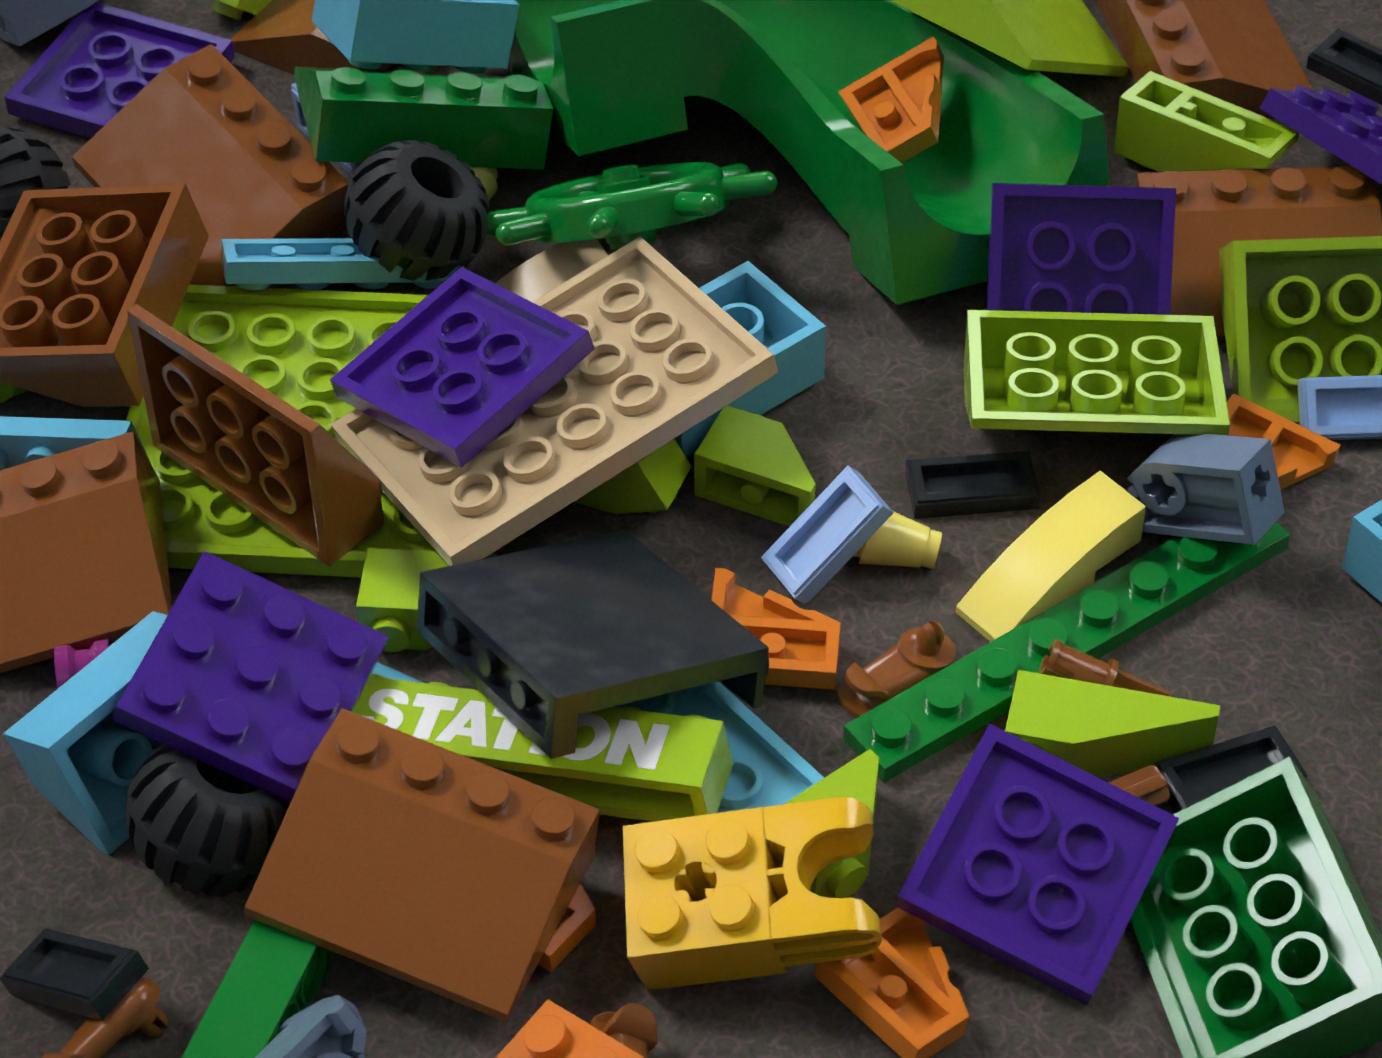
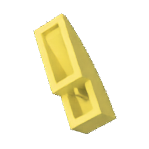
M1102 471L1097 472L1063 497L1021 534L985 571L957 604L956 613L990 642L1092 585L1097 570L1141 541L1146 506Z

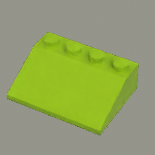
M890 0L1027 70L1124 77L1129 69V65L1082 0Z
M1382 236L1232 241L1219 249L1221 312L1234 394L1294 423H1300L1297 381L1301 378L1382 375Z
M967 310L964 394L965 407L972 429L1229 435L1230 421L1214 316Z

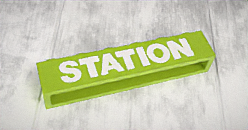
M371 674L353 710V713L600 809V815L655 822L717 813L733 766L724 721L711 720L700 715L680 716L648 712L631 706L609 707L578 715L575 753L550 759L487 697L475 689L452 687L441 682L420 683L389 679L382 675Z

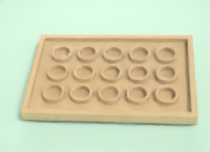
M638 237L533 301V303L588 330L595 349L462 468L358 409L353 410L330 425L337 441L376 475L383 493L447 564L452 566L487 557L779 373L774 354L643 238Z

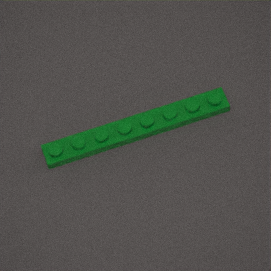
M1275 522L1255 545L1176 536L845 724L843 740L858 756L871 749L879 757L878 778L883 783H886L1008 712L1018 670L1038 673L1045 654L1048 656L1051 654L1048 648L1055 638L1069 647L1099 659L1287 550L1290 534Z

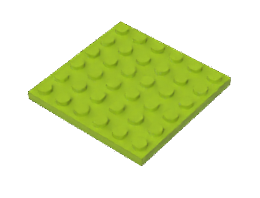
M189 284L172 327L319 423L336 439L330 424L356 408L337 398L330 379L428 295L283 288L246 290L238 286ZM144 396L140 406H130L126 421H132L151 465L160 480L168 568L194 569L203 552L206 551L249 572L362 578L367 547L436 551L381 490L384 524L329 567L154 447Z

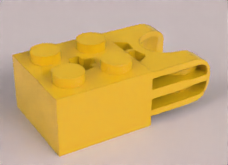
M835 797L623 826L627 958L646 990L787 973V967L852 959L874 953L883 941L882 927L878 914L861 899L827 898L810 892L811 884L815 877L827 865L841 859L857 856L866 851L874 834L871 810L855 798Z

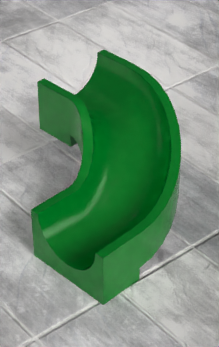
M515 0L520 5L510 53L512 74L528 76L534 80L543 81L553 106L550 128L578 156L688 130L684 97L702 96L714 99L748 120L785 157L831 215L849 234L854 267L896 305L988 281L992 183L1110 186L1105 121L1102 112L1038 71L1027 70L890 0ZM934 36L944 55L938 143L901 163L862 133L838 91Z

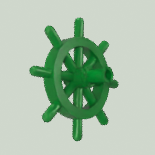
M706 162L673 163L638 168V165L620 166L604 170L603 174L581 178L540 190L527 199L525 207L489 212L487 215V235H496L497 241L505 246L530 240L554 243L606 238L610 248L618 250L638 237L643 238L651 245V243L656 241L659 228L689 222L706 216H713L728 207L729 200L771 194L777 187V179L773 173L768 171L751 173L749 167L742 163L721 168L713 163Z

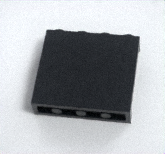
M626 530L420 572L417 631L550 759L575 753L578 715L717 681L723 682L753 709L762 707L765 677L769 671V647Z

